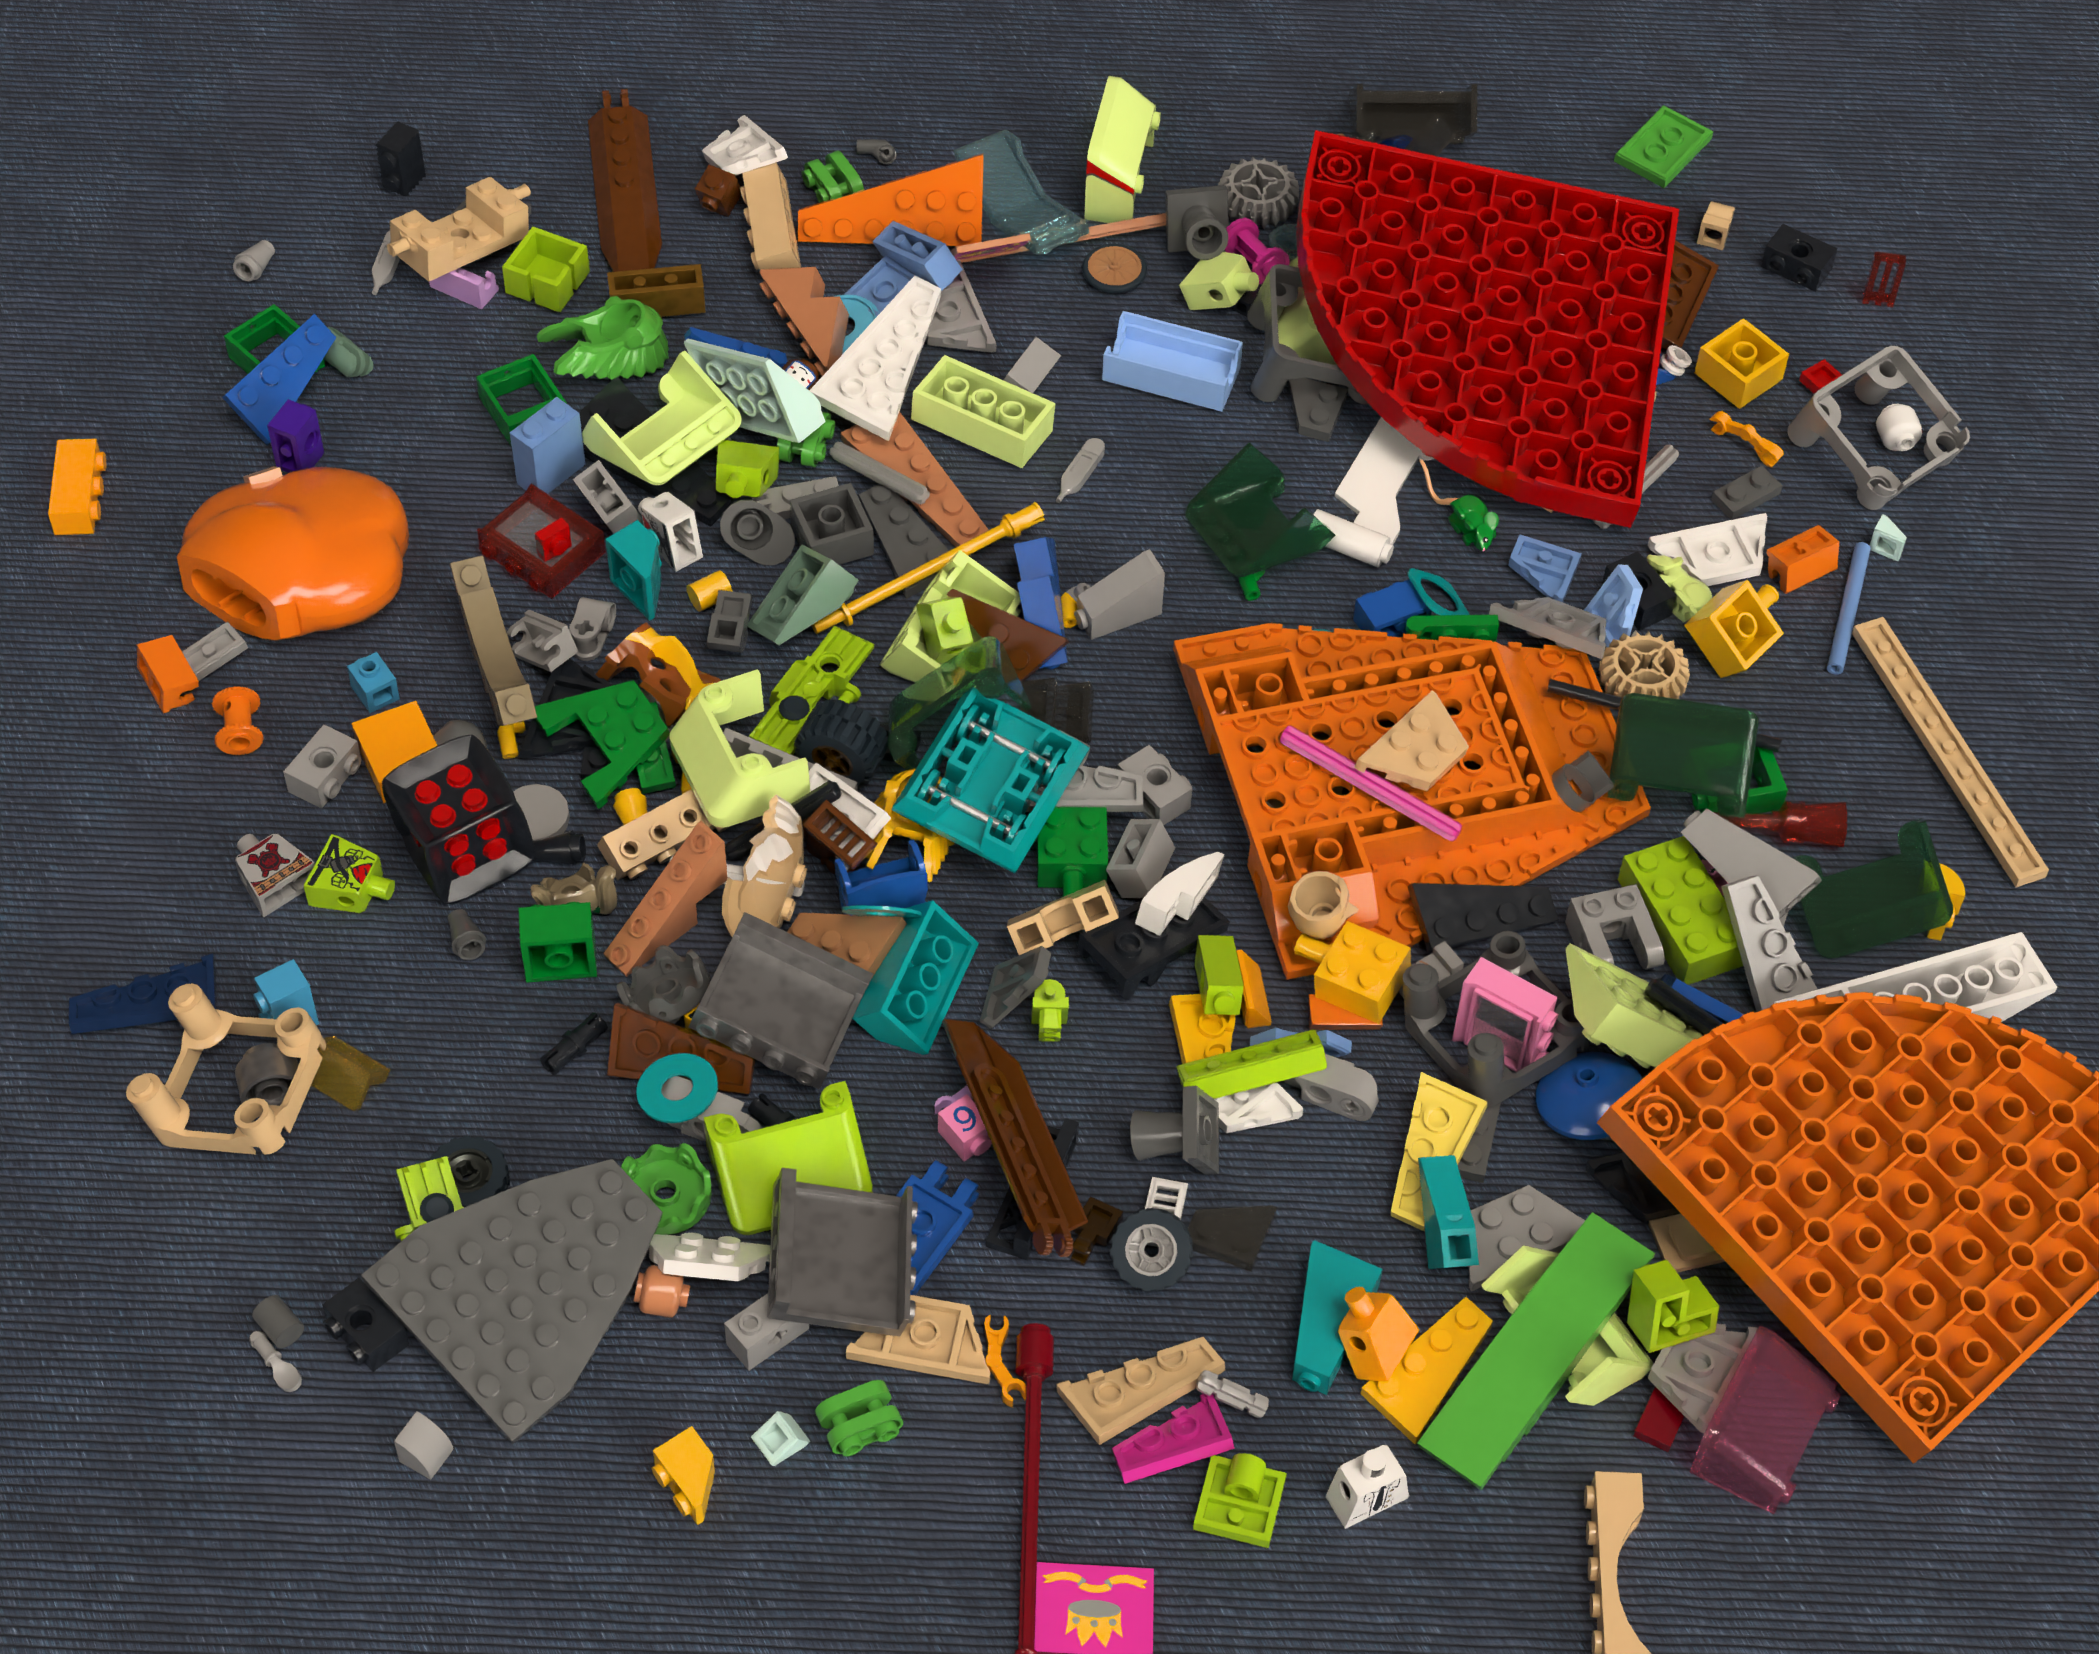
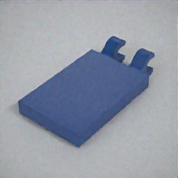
M937 1160L931 1164L922 1179L912 1174L896 1195L902 1197L906 1187L912 1186V1201L918 1204L915 1223L912 1224V1234L917 1235V1246L914 1256L911 1257V1267L916 1268V1281L913 1290H910V1295L918 1293L974 1217L973 1210L969 1207L979 1197V1193L976 1192L978 1185L967 1178L962 1181L952 1198L941 1192L939 1189L947 1182L949 1175L945 1174L948 1167Z

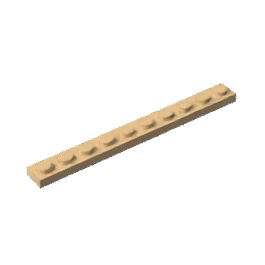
M1881 617L1855 625L1852 631L1853 637L2014 886L2019 887L2046 878L2049 871L2048 867L1885 618Z

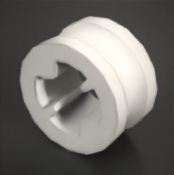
M1672 345L1668 347L1666 354L1662 355L1660 363L1669 373L1682 376L1685 368L1689 367L1692 363V359L1686 351Z

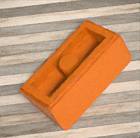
M1309 994V1030H1380L1383 1026V1018L1377 1024L1316 998L1315 994Z

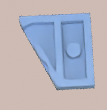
M1618 564L1584 609V611L1606 618V637L1604 643H1606L1607 647H1609L1613 639L1619 640L1623 633L1630 637L1643 588L1628 565Z

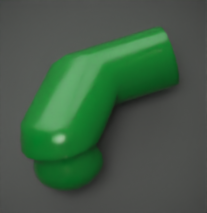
M1257 554L1252 559H1249L1238 572L1239 583L1245 599L1248 601L1256 600L1261 595L1257 582L1264 575L1269 565L1268 560L1263 555Z

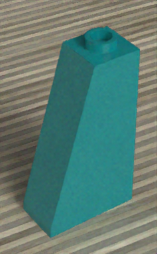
M1315 1240L1311 1245L1292 1380L1305 1390L1311 1392L1318 1391L1327 1395L1346 1357V1351L1338 1333L1339 1325L1350 1309L1344 1299L1345 1295L1355 1287H1363L1366 1292L1377 1293L1383 1269Z

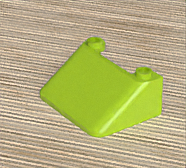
M846 1081L828 1085L823 1089L820 1095L822 1113L741 1134L738 1122L731 1115L720 1113L703 1117L707 1151L730 1225L737 1233L753 1235L771 1230L773 1185L782 1167L797 1169L796 1182L873 1193L871 1176Z

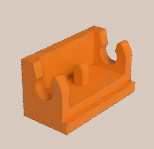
M1817 525L1767 549L1770 579L1777 577L1779 573L1780 590L1787 594L1838 569L1839 541L1820 525Z
M173 635L137 644V668L163 713H167L170 709L189 704L195 700L192 693L180 696L185 691H191L199 687V680Z

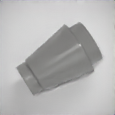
M261 240L259 243L236 255L233 263L235 274L240 279L248 282L260 278L275 253L273 245L269 241Z

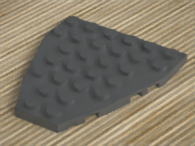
M613 1159L527 1181L425 1223L415 1229L361 1275V1278L513 1445L572 1393L578 1378L587 1363L591 1361L597 1346L605 1333L608 1332L630 1295L663 1212Z

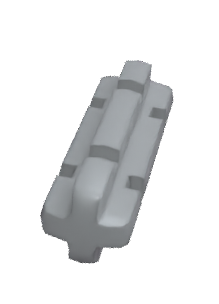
M1204 1370L1200 1374L1196 1383V1389L1199 1392L1208 1396L1215 1394L1214 1399L1241 1411L1244 1408L1248 1409L1247 1414L1256 1418L1264 1416L1269 1405L1267 1397L1256 1392L1252 1395L1250 1394V1389L1228 1379L1222 1378L1219 1380L1217 1379V1374L1208 1370Z

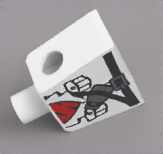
M664 492L655 498H644L640 502L638 511L642 515L644 527L646 529L650 528L656 533L660 541L658 546L659 554L675 572L703 558L695 514L690 507L669 492Z

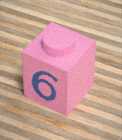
M967 1094L938 1112V1132L963 1161H966L973 1155L979 1156L989 1149L992 1144L974 1101Z

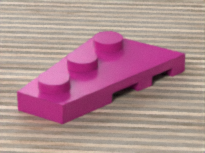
M1201 1394L1200 1402L1188 1409L1181 1406L1171 1412L1172 1419L1158 1427L1149 1425L1112 1448L1114 1458L1124 1484L1235 1449L1232 1436L1216 1399H1214V1395Z

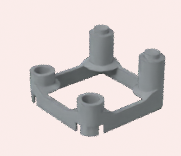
M1898 346L1884 348L1819 389L1792 420L1787 429L1790 440L1800 447H1810L1820 436L1823 437L1854 475L1858 486L1856 492L1857 499L1860 504L1870 510L1881 509L1888 501L1936 468L1948 465L1970 439L1967 427L1962 431L1957 427L1962 419L1910 355ZM1860 375L1862 376L1857 380L1854 388L1857 397L1862 402L1870 405L1877 404L1891 389H1897L1909 383L1939 419V422L1933 425L1927 432L1924 445V454L1930 462L1910 474L1903 483L1890 470L1884 467L1873 466L1867 468V463L1837 427L1841 421V410L1831 394ZM1937 443H1940L1943 446H1945L1947 451L1943 452L1938 447Z

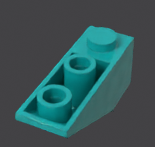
M1455 1155L1418 1158L1428 1269L1479 1265L1476 1227Z

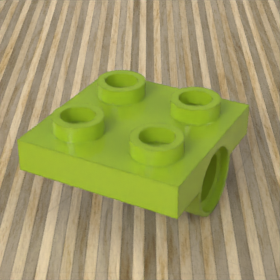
M1238 1453L1232 1459L1216 1455L1211 1456L1193 1530L1269 1548L1287 1473L1266 1468V1463L1261 1458L1252 1454Z

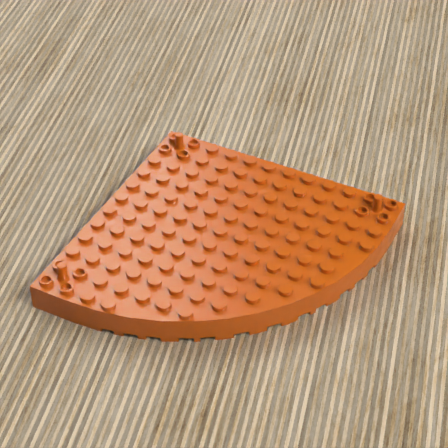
M1869 992L1846 993L1844 996L1837 997L1816 995L1813 999L1776 1003L1771 1005L1770 1008L1744 1014L1740 1018L1727 1024H1722L1704 1036L1692 1040L1663 1061L1612 1104L1597 1121V1124L1914 1464L1935 1448L2099 1291V1072L2097 1070L2091 1072L2076 1061V1056L2067 1051L2064 1053L2059 1052L2045 1043L2047 1039L2023 1028L2018 1031L2001 1023V1018L1992 1016L1989 1019L1971 1013L1972 1009L1945 1002L1943 1005L1922 1001L1921 997L1895 994L1893 997L1873 996V993Z

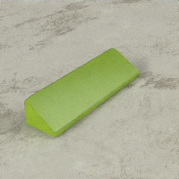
M1312 1029L1176 1066L1182 1088L1198 1086L1213 1099L1321 1071L1327 1068L1323 1045L1316 1030Z

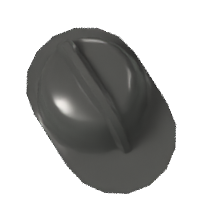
M739 500L731 504L723 512L720 520V532L724 541L738 552L762 565H777L784 562L791 555L795 545L794 532L790 524L775 512L752 500Z

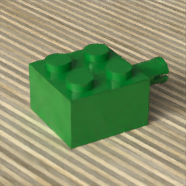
M1055 807L1037 836L1038 888H1063L1064 897L1103 880L1107 883V807Z

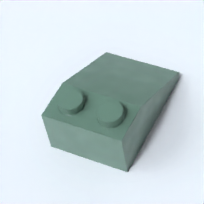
M802 544L748 622V628L777 645H781L839 609L852 596L854 587L859 580L832 559Z

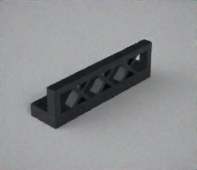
M1065 1118L1061 1129L1047 1126L1052 1139L1055 1140V1146L1065 1169L1077 1145L1079 1122ZM1009 1186L986 1239V1247L1028 1260L1034 1246L1032 1243L1033 1232L1028 1228L1022 1214H1017L1012 1206L1015 1197ZM1016 1225L1017 1232L1014 1236V1243L998 1238L1002 1229Z

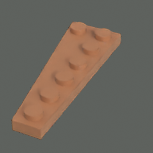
M900 411L889 441L857 424L841 432V439L844 444L926 486L930 496L924 504L920 505L902 495L900 496L905 501L909 500L918 509L919 514L929 523H932L936 530L955 547L989 530Z

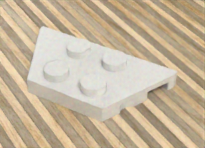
M745 115L737 120L740 127L732 134L729 130H725L715 141L702 150L706 161L710 165L736 176L788 158L784 147Z
M1766 513L1653 536L1649 538L1648 547L1658 556L1665 555L1672 559L1682 557L1683 563L1681 568L1689 576L1698 579L1707 586L1759 576L1763 565L1765 528L1768 516Z
M684 1233L681 1236L654 1234L650 1243L649 1258L653 1263L658 1264V1268L663 1274L740 1281L747 1278L750 1274L765 1270L766 1262H770L771 1245L740 1242V1239L731 1236H724L714 1240L705 1239L703 1235L698 1233Z

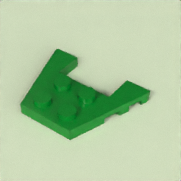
M634 680L535 706L537 714L535 720L547 737L572 722L579 720L610 763L581 780L584 790L598 809L608 802L607 797L616 788L620 789L628 780L627 776L638 764L642 765L670 735L668 727Z

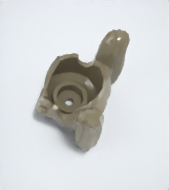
M582 863L581 868L569 877L561 880L552 877L543 878L540 882L541 885L534 884L531 886V895L536 905L548 906L569 902H590L593 913L607 915L617 906V893L614 885L616 870L610 865H606L599 869L595 878L593 868L586 863Z

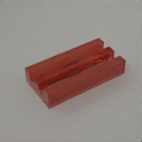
M1883 252L1874 253L1863 292V304H1869V301L1873 300L1875 305L1881 306L1882 302H1887V307L1894 306L1906 265V255ZM1880 262H1886L1878 291L1872 292ZM1897 263L1889 294L1885 293L1892 265Z

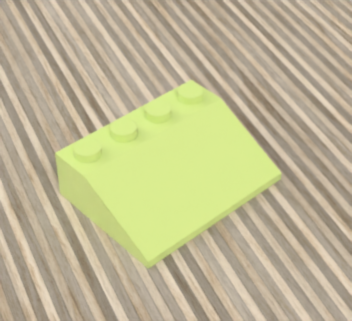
M1571 943L1565 948L1574 1015L1584 1028L1582 1031L1583 1035L1596 1045H1600L1601 1042L1607 1044L1617 1055L1624 1057L1628 1054L1638 1064L1648 1069L1650 1066L1656 1068L1692 1040L1702 1037L1700 1032L1645 995V989L1649 982Z

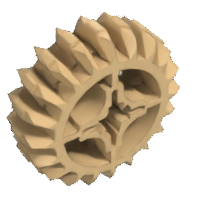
M1636 630L1631 637L1623 633L1619 640L1613 639L1609 647L1605 648L1598 668L1600 685L1605 686L1604 690L1607 694L1667 709L1669 704L1675 705L1679 697L1686 691L1690 676L1688 659L1683 657V649H1674V640L1663 641L1662 634L1656 638L1652 637L1649 631L1645 636H1641Z

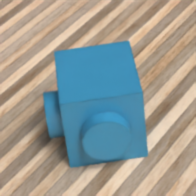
M377 652L360 658L347 666L351 687L369 713L400 699L396 678Z

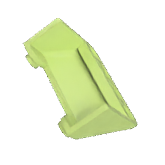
M685 350L678 355L669 372L661 378L658 384L660 399L667 403L666 406L621 438L615 434L597 413L591 416L582 432L583 443L592 453L652 485L667 483L735 433L741 425L740 412Z

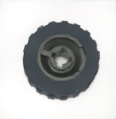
M463 1136V1138L459 1139L453 1138L445 1145L443 1143L439 1146L438 1151L430 1157V1160L444 1156L448 1157L463 1207L506 1191L508 1186H510V1176L504 1153L496 1147L495 1143L492 1141L488 1142L483 1137ZM465 1175H471L468 1177V1180H463Z

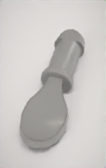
M252 1332L249 1342L252 1348H255L264 1359L265 1365L272 1367L273 1378L279 1388L285 1392L297 1390L302 1382L300 1372L291 1363L281 1360V1352L273 1347L264 1332Z

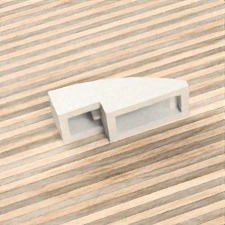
M1215 852L1202 856L1166 875L1142 899L1135 924L1160 936L1175 914L1188 920L1217 879L1224 854Z

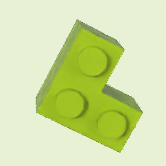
M1668 1260L1647 1264L1633 1271L1627 1324L1648 1353L1716 1331L1719 1305L1697 1276L1682 1280Z

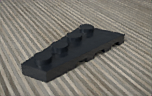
M1411 883L1408 886L1428 953L1433 952V948L1444 941L1450 947L1490 939L1503 931L1520 932L1554 924L1559 920L1549 887Z

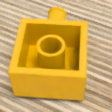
M1745 580L1722 588L1684 625L1720 678L1746 671L1784 634L1768 610L1779 599V594L1773 586L1765 584L1756 593L1750 582Z
M1346 921L1337 938L1330 945L1302 933L1294 949V954L1301 955L1320 964L1314 973L1316 998L1377 1024L1380 1023L1403 985L1405 970L1411 966V947L1349 921Z

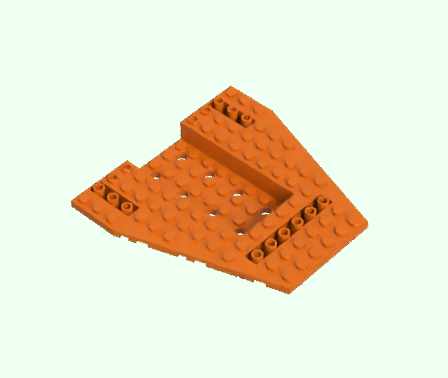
M1266 623L1175 640L1173 643V651L1209 755L1220 753L1250 839L1247 866L1286 980L1313 975L1320 965L1301 955L1294 954L1296 942L1302 932L1294 924L1287 906L1293 886L1306 874L1314 871H1327L1344 879L1350 894L1348 902L1359 910L1345 920L1341 929L1346 921H1349L1411 947L1424 940L1408 890V886L1411 883L1522 886L1646 818L1650 814L1651 806L1610 708L1547 692L1550 679L1603 692L1588 655L1576 649H1565L1557 645L1546 644L1543 645V648L1521 647L1522 643L1508 642V645H1501L1495 641L1492 642V640L1439 636L1438 640L1417 639V634L1403 633V637L1387 636V632L1334 628L1333 632L1312 630V626L1299 625L1298 629L1282 628L1283 624ZM1433 690L1437 693L1446 710L1454 708L1460 712L1457 715L1450 716L1469 745L1466 755L1428 791L1411 787L1404 782L1398 783L1385 779V772L1368 767L1366 769L1461 823L1462 829L1459 836L1453 842L1445 839L1280 742L1283 731L1287 726L1291 725L1314 739L1316 738L1313 735L1325 733L1330 738L1316 740L1356 763L1360 756L1392 728L1383 727L1379 722L1391 721L1396 724ZM1259 745L1263 747L1264 750L1259 753H1254L1249 751L1247 748ZM1589 751L1611 779L1614 787L1584 811L1577 812L1572 810L1560 798L1553 785L1552 775L1563 765L1571 764L1585 752ZM1467 761H1474L1475 763L1479 764L1481 768L1477 770L1468 769L1463 763ZM1567 779L1572 789L1580 796L1582 792L1573 779L1571 781ZM1342 786L1348 789L1350 793L1338 795L1332 789ZM1270 799H1277L1283 803V806L1271 808L1266 802ZM1341 929L1332 937L1317 940L1330 945L1335 941Z

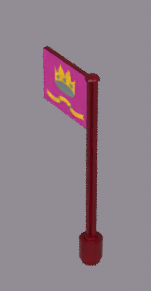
M1026 1324L1021 1327L1020 1333L1016 1337L1015 1372L1026 1381L1019 1631L1018 1649L1014 1651V1654H1153L1154 1568L1037 1562L1042 1382L1053 1374L1054 1337L1051 1335L1050 1328L1044 1324Z

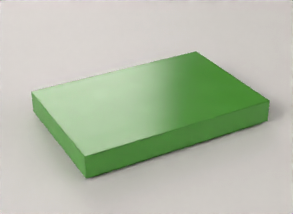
M1663 105L1615 154L1614 162L1665 188L1710 142L1714 131Z

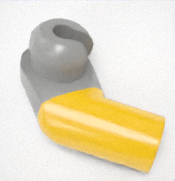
M1079 583L1061 596L1065 628H1072L1077 624L1074 611L1077 610V596L1090 588L1086 583Z

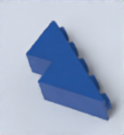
M1044 537L1014 544L1021 582H1017L1024 619L1065 637L1055 540ZM1066 645L1040 668L1055 669L1060 664L1068 663Z

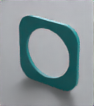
M1415 568L1409 569L1407 572L1409 579L1430 610L1438 615H1470L1448 581ZM1421 580L1432 581L1444 589L1455 602L1457 611H1449L1433 601L1423 589Z

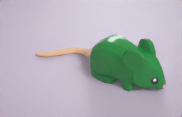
M1421 459L1420 463L1432 499L1437 504L1452 506L1454 512L1448 517V520L1458 534L1463 532L1462 538L1466 546L1474 543L1475 548L1485 551L1496 537L1495 528L1499 523L1498 515L1495 512H1488L1486 505L1473 495H1466L1461 498L1440 499L1433 490L1427 466Z

